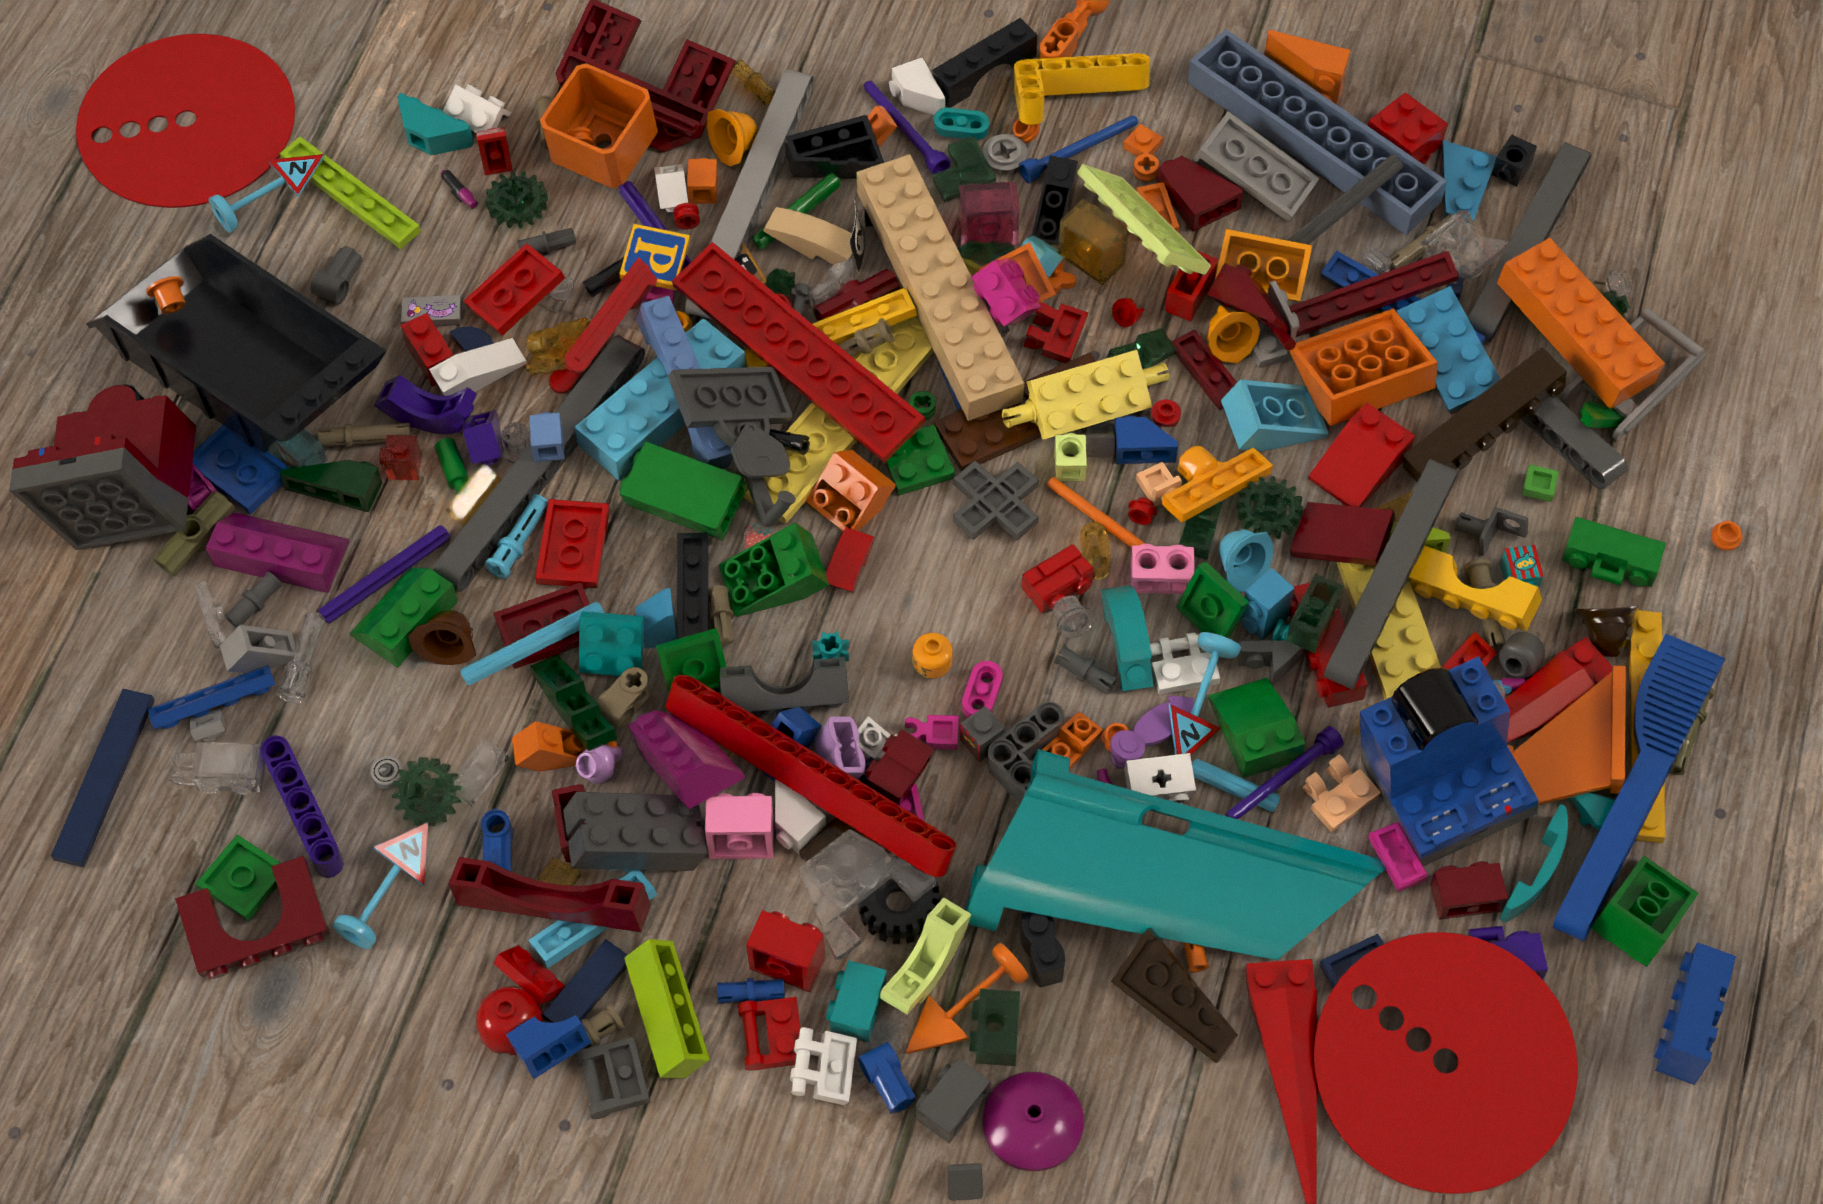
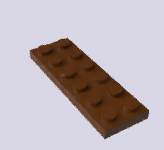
M1089 352L1026 381L1082 366L1096 360ZM1024 381L1023 402L1009 406L1004 409H1009L1012 407L1025 404V402L1029 399V390L1026 381ZM961 409L934 421L940 439L961 472L974 461L981 465L1040 438L1039 427L1029 421L1007 428L1004 420L1014 418L1015 416L1002 418L1003 409L969 421Z

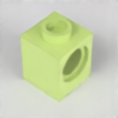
M1074 433L1055 435V478L1059 481H1085L1087 468L1085 435ZM1067 454H1072V455H1075V456H1074V457H1068V456H1066V455H1067Z

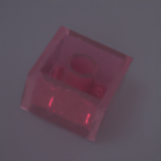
M1016 182L958 186V226L961 248L1018 244L1020 209Z

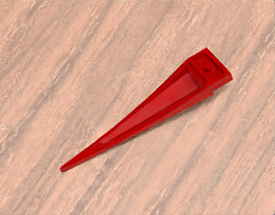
M1584 637L1564 652L1558 653L1504 700L1510 709L1507 743L1543 728L1612 672L1613 667L1587 637Z
M1312 959L1246 963L1245 973L1248 999L1279 1101L1305 1203L1317 1204V1081L1314 1068V1042L1317 1030V989L1315 988Z

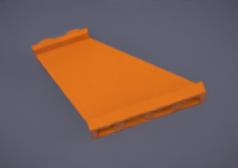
M1613 665L1610 674L1514 751L1512 745H1507L1536 794L1538 805L1610 788V793L1619 794L1625 782L1626 666Z

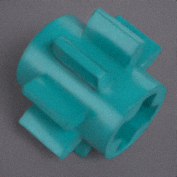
M838 631L827 634L822 632V637L819 641H812V647L815 651L812 653L813 660L845 657V661H849V652L847 651L849 649V640H841Z

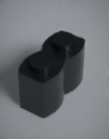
M1031 912L1022 913L1020 941L1025 953L1030 957V972L1033 980L1040 988L1063 982L1065 953L1061 944L1055 938L1053 918Z

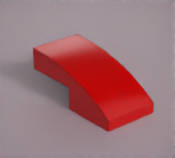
M845 527L826 571L830 586L854 593L862 566L866 565L874 536Z

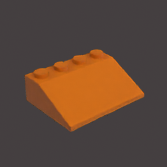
M1394 308L1297 342L1295 348L1289 350L1315 407L1330 426L1351 419L1366 402L1379 409L1436 388L1438 362Z

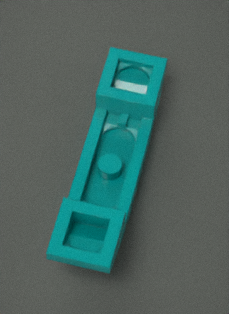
M1559 805L1541 840V843L1551 847V850L1532 886L1521 881L1518 882L1500 917L1501 921L1506 923L1527 910L1540 897L1549 884L1562 857L1567 839L1568 815L1566 806Z

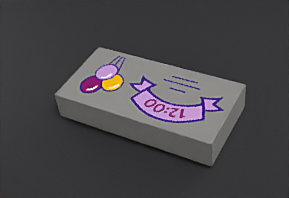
M445 295L402 298L401 323L404 324L427 313L435 326L461 325V296Z

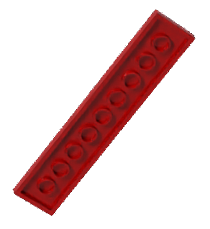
M712 242L672 280L674 288L766 365L774 367L778 375L882 462L885 463L926 422L925 417L715 243Z

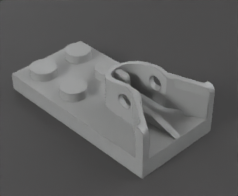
M1229 112L1226 113L1192 160L1198 165L1214 171L1218 176L1234 182L1287 222L1290 221L1320 179Z

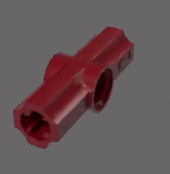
M887 268L861 282L857 279L848 281L840 288L838 294L813 306V314L818 322L900 290V284L893 271Z

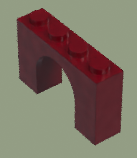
M304 856L271 866L282 899V915L274 930L258 940L242 941L229 936L225 932L212 892L208 888L175 898L195 966L200 976H208L209 980L216 979L228 974V968L240 965L241 969L252 967L260 963L259 958L270 954H272L273 958L281 957L291 953V947L304 943L305 947H310L324 941L323 936L329 935L330 932L307 860Z

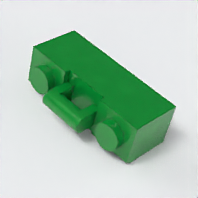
M1575 516L1562 561L1568 562L1574 568L1592 569L1590 577L1620 586L1622 580L1627 579L1635 586L1642 587L1647 585L1652 587L1659 571L1666 543Z

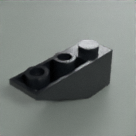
M1051 155L1049 157L1032 236L1034 235L1046 243L1060 245L1078 179L1077 172L1080 169L1078 161Z

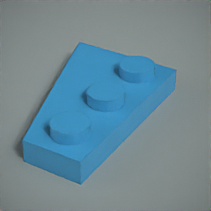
M1443 140L1441 146V155H1443L1442 176L1447 180L1443 195L1444 218L1449 214H1453L1462 225L1472 227L1497 156Z

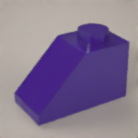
M497 410L469 416L462 431L472 464L480 462L481 466H486L498 462V458L502 457L504 448Z

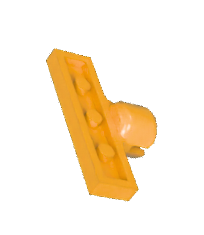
M1193 446L1182 454L1177 468L1179 474L1188 483L1164 495L1162 505L1182 523L1270 475L1273 464L1254 447L1227 462H1220L1204 447Z

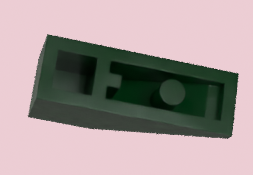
M344 460L282 469L280 472L285 490L368 513L382 485L378 467L366 461Z

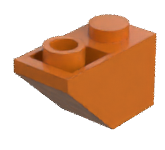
M537 721L512 737L515 765L539 772L576 766L578 756L586 749L571 730Z

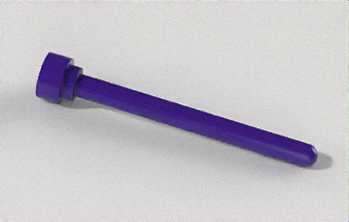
M866 81L864 83L865 91L879 106H883L897 127L926 158L927 169L934 176L944 174L950 168L951 160L944 152L933 150L872 81Z
M1331 726L1324 728L1317 734L1312 747L1226 812L1225 816L1240 819L1322 754L1327 755L1337 752L1344 745L1340 733Z

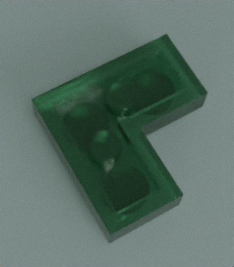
M974 136L948 144V153L956 167L933 174V183L943 202L996 185V176Z

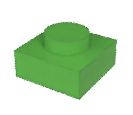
M1529 464L1522 495L1552 502L1559 471Z

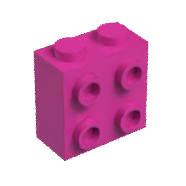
M1010 258L994 260L971 277L975 282L973 284L975 292L981 299H986L991 307L989 309L990 315L996 323H1001L1003 327L1018 324L1041 308L1038 302L1040 297L1033 286H1027L1022 278L1024 275L1022 268L1015 260L1011 261Z

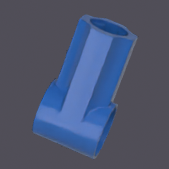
M499 809L489 810L481 819L483 860L490 861L512 872V839L514 832L509 816L506 812ZM496 824L505 825L503 830L498 833L490 832V829Z
M889 1042L858 1056V1062L870 1084L874 1083L890 1114L899 1113L916 1101L908 1081L900 1070L901 1064Z

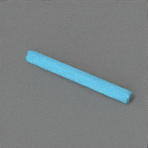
M594 602L462 668L460 671L465 683L472 685L579 631V616L582 611L604 613L603 608L598 602Z

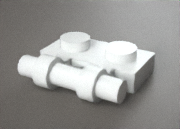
M1195 632L1185 634V637L1169 640L1168 637L1158 639V642L1150 644L1152 656L1160 655L1162 660L1152 662L1151 666L1159 695L1200 688L1211 653H1200L1198 645L1199 635H1196ZM1188 651L1189 656L1173 658L1172 652ZM1217 664L1209 686L1220 683Z
M807 1027L800 1028L799 1039L795 1040L794 1052L797 1054L795 1068L791 1069L790 1081L793 1082L791 1093L796 1096L805 1095L806 1084L815 1085L814 1099L845 1106L850 1098L857 1038L825 1031L821 1035V1042L812 1041L813 1029ZM810 1055L818 1057L817 1071L808 1069Z

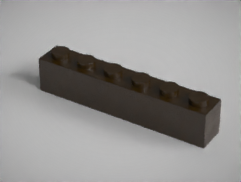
M1543 347L1404 453L1403 468L1417 483L1429 459L1454 469L1458 468L1461 470L1465 468L1476 453L1480 450L1482 452L1488 450L1495 443L1498 436L1502 433L1508 434L1514 430L1519 424L1520 419L1527 414L1531 416L1536 413L1542 406V402L1550 396L1552 398L1558 396L1565 388L1567 371Z

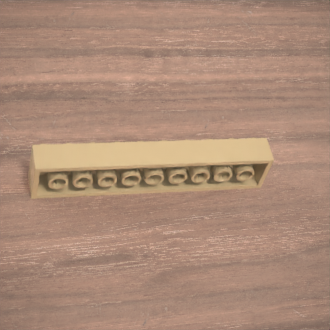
M909 154L858 171L857 193L903 288L906 287L916 308L917 317L967 420L969 421L1023 402L1024 381L983 299L975 292L973 288L975 283L911 155Z

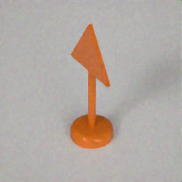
M999 942L992 949V955L1000 967L950 1010L945 1012L928 995L906 1054L970 1039L952 1018L1005 973L1016 983H1023L1029 978L1025 968L1004 944Z

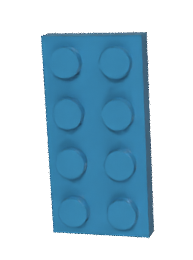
M1451 286L1397 310L1399 316L1438 362L1436 390L1449 414L1467 406L1500 380L1496 369Z

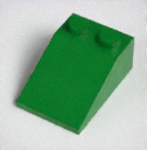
M1267 678L1208 695V700L1242 778L1288 765L1303 754L1306 743L1296 720Z
M1643 855L1591 929L1600 934L1603 939L1610 941L1623 950L1632 959L1647 967L1699 893Z

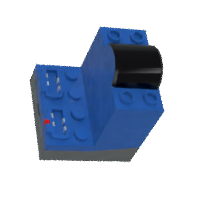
M1479 656L1450 670L1438 667L1421 672L1402 683L1394 691L1392 697L1360 711L1361 761L1373 783L1381 791L1380 795L1394 821L1399 822L1423 867L1537 814L1538 798L1507 746L1510 709Z

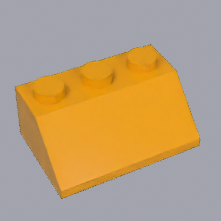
M1226 229L1216 277L1224 263L1235 268L1237 264H1240L1253 272L1251 277L1261 284L1266 293H1268L1269 282L1276 281L1280 290L1283 289L1286 292L1288 301L1300 303L1312 245Z

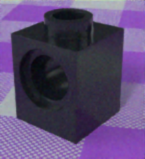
M1511 134L1496 157L1491 175L1517 187L1532 165L1537 146Z

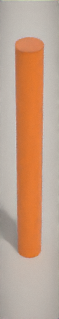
M1054 476L1048 481V488L1132 548V546L1146 544Z

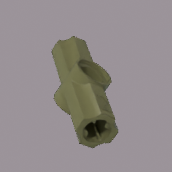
M213 491L192 515L186 516L185 530L177 531L154 556V562L169 575L176 576L196 552L206 549L216 523L229 516L235 509L234 505L225 496ZM199 530L196 535L189 536L193 531Z

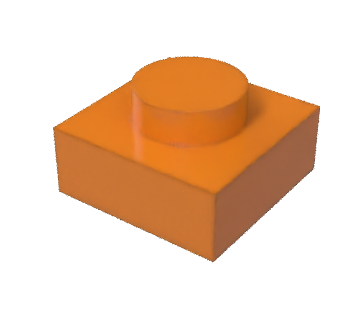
M876 105L867 117L877 144L881 146L896 129L897 125L883 106Z
M1140 124L1125 139L1123 148L1135 156L1146 153L1153 155L1163 144V137Z

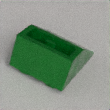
M795 522L719 564L736 617L803 600L829 586L813 534Z

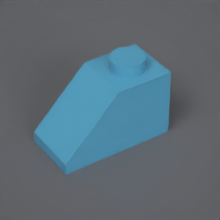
M666 588L636 607V616H644L643 649L656 648V645L677 639L671 589Z

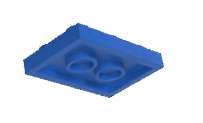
M224 425L194 451L192 462L201 474L211 482L214 488L250 515L283 485L280 472L282 469L290 468L270 452L266 451L263 453L255 446L251 448L242 437Z

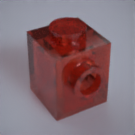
M386 435L385 447H380L379 460L380 464L385 466L388 479L419 480L422 453L417 436Z

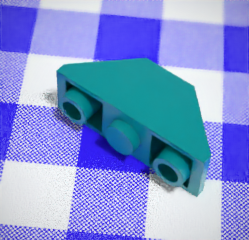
M401 92L397 96L409 145L432 156L470 148L474 144L470 126L465 121L452 118L438 108L425 105L416 97H409Z

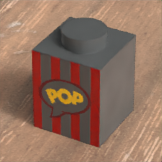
M986 706L960 723V741L979 762L988 757V749L992 742L1005 733V727Z

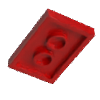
M526 243L463 302L468 309L503 336L566 277L560 269Z
M548 500L535 577L537 584L571 586L581 582L584 588L598 589L610 512L609 503Z

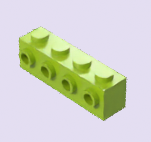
M648 939L624 957L660 1078L685 1079L710 1061L674 942Z

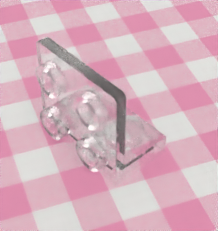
M1465 210L1458 211L1421 242L1427 258L1449 251L1459 277L1467 279L1478 277L1487 266L1500 259L1502 254L1510 248L1508 241L1478 235L1469 211Z

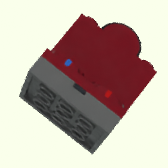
M126 384L108 387L92 399L87 411L73 412L57 417L54 446L29 450L28 455L14 458L9 491L75 550L185 530L196 425L167 395H158L145 399L134 387Z

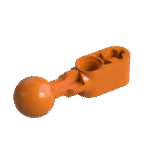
M1075 0L1077 6L1074 11L1067 13L1064 18L1058 19L1041 41L1039 59L1071 57L1077 49L1078 39L1088 26L1087 19L1090 16L1103 13L1109 6L1110 0Z

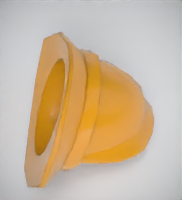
M721 109L708 112L706 126L714 153L720 162L728 166L741 163L743 153L751 149L759 131L755 121L749 115L740 112H726Z
M1222 305L1218 306L1217 312L1211 318L1208 327V346L1212 354L1223 362L1234 364L1241 362L1251 353L1258 341L1260 328L1257 319L1248 312H1235L1227 310Z

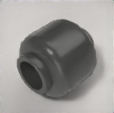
M1517 632L1510 636L1500 650V665L1508 674L1514 677L1527 678L1533 675L1543 662L1545 648L1541 640L1535 635L1528 632Z

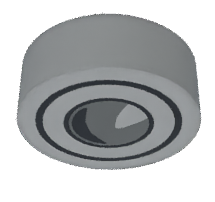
M381 757L371 766L370 773L373 782L381 789H393L404 778L403 767L395 757Z

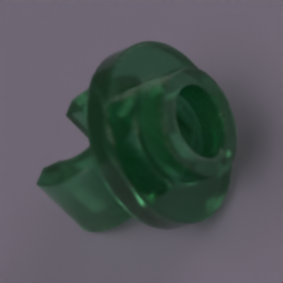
M777 268L767 276L766 285L775 294L779 293L788 296L790 290L795 285V272L789 273L784 269Z

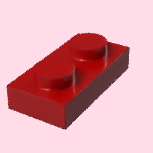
M1474 631L1441 666L1436 674L1445 682L1446 671L1478 656L1485 667L1497 652Z
M519 945L499 953L493 963L519 987L531 994L540 1005L556 998L565 987L550 970L544 968L527 950Z

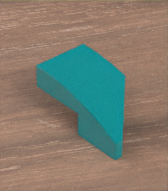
M1593 793L1567 798L1569 802H1574L1582 817L1579 821L1582 826L1590 823L1592 827L1598 830L1601 829L1615 802L1613 799Z

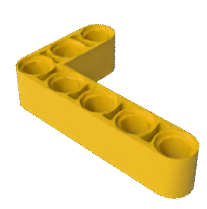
M1142 53L1025 59L1014 64V93L1018 116L1022 123L1028 125H1035L1044 121V96L1133 91L1146 89L1150 85V57Z

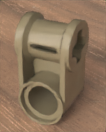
M638 667L628 668L597 699L596 702L600 706L601 715L618 730L627 726L640 708L649 701L652 691L648 683L647 674Z

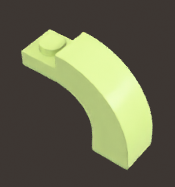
M943 898L927 915L922 933L912 953L898 972L883 987L879 998L906 1015L917 1003L922 1004L952 960L967 929L971 914Z

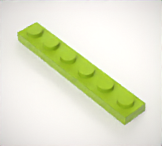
M301 136L280 152L281 158L323 154ZM324 154L325 157L309 180L311 183L399 249H402L421 233L419 224Z

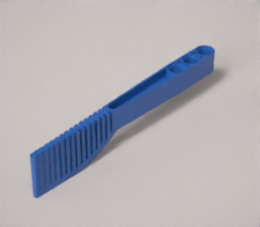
M1665 634L1644 674L1636 698L1634 738L1638 758L1553 923L1554 929L1583 942L1587 938L1725 662V657Z

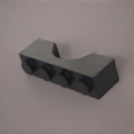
M1020 17L934 68L932 75L945 96V106L951 108L971 96L978 81L994 67L1010 64L1014 68V64L1017 61L1036 57L1037 34Z

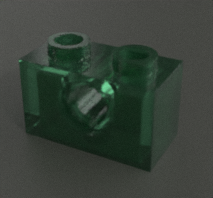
M1315 573L1290 622L1286 641L1315 653L1340 604L1344 585Z
M980 989V999L973 1000L972 1020H978L977 1032H970L969 1051L976 1052V1064L1015 1066L1020 991ZM995 1022L999 1023L1003 1028L998 1032H992L986 1026L989 1023Z

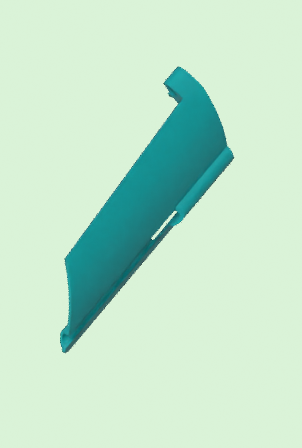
M1038 749L1031 769V780L1002 840L987 866L982 864L976 865L965 911L971 914L968 925L993 932L997 929L1003 908L1005 907L1144 934L1148 928H1152L1160 938L1278 960L1386 868L1379 858L1069 773V757ZM1147 811H1153L1189 821L1190 826L1184 835H1178L1142 825V818Z

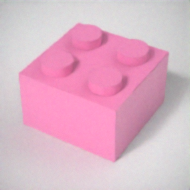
M720 793L707 799L705 835L709 859H774L772 796H765L761 793H751L747 796H732L727 793Z

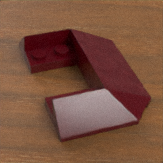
M589 0L555 73L561 88L576 66L585 63L648 89L652 102L700 123L698 133L689 136L656 121L658 133L649 145L650 147L665 153L701 138L707 125L708 112L714 110L736 60L686 39L663 90L619 71L642 21L598 0Z

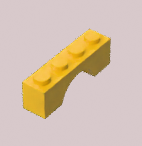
M1424 546L1409 575L1413 589L1418 595L1428 599L1431 597L1438 598L1445 605L1454 609L1462 607L1470 610L1474 616L1480 619H1487L1489 617L1497 620L1503 627L1510 630L1518 628L1527 631L1543 600L1538 586L1510 576L1495 587L1487 589L1469 587L1458 579V568L1454 557L1428 546Z

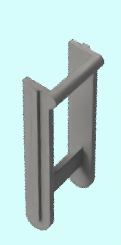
M1648 308L1631 324L1632 328L1639 334L1650 324L1691 355L1640 405L1629 398L1612 408L1625 418L1612 435V438L1616 441H1619L1625 434L1627 435L1706 357L1703 354L1704 348ZM1578 374L1566 386L1560 399L1568 402L1582 387L1600 399V397Z

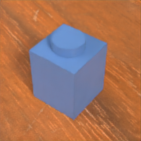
M543 412L538 415H529L531 449L534 462L565 459L563 426L560 413Z

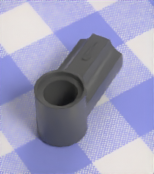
M348 246L339 248L325 271L319 270L314 275L311 282V293L341 304L348 294L350 280L363 262L361 255Z

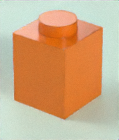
M688 159L687 192L689 203L717 204L719 178L717 159Z

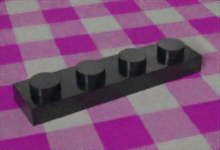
M708 532L677 533V639L709 630Z

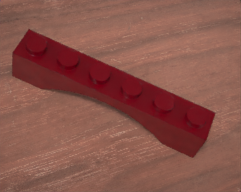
M464 857L458 858L448 883L459 906L642 932L651 906L643 883L610 879L592 885H558L518 875L490 861Z

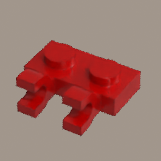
M1039 302L1041 308L1035 311L1036 316L1033 324L1039 326L1051 324L1052 326L1048 333L1036 326L1029 325L1024 347L1030 349L1042 347V356L1067 363L1072 358L1089 312L1062 303L1057 310L1045 303Z

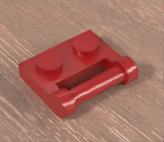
M797 997L760 1002L743 1001L737 1005L738 1015L742 1017L747 1054L744 1057L745 1069L755 1071L795 1065L797 1054L794 1052L795 1040L799 1039L801 1028ZM765 1015L770 1054H760L755 1016Z

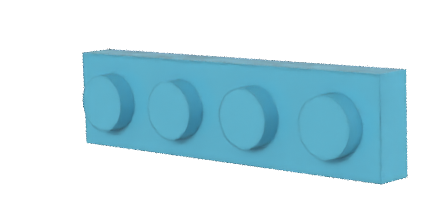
M633 870L619 879L643 883L649 901L657 896L655 888L640 870ZM558 920L528 941L532 949L549 968L608 929V927Z

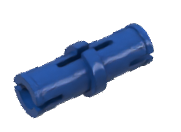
M747 978V981L718 982V1004L785 998L784 978L754 981V978Z

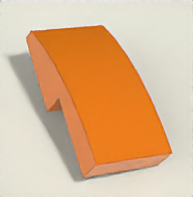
M1079 711L1060 728L1058 736L1042 750L1069 757L1070 770L1098 740L1104 729Z

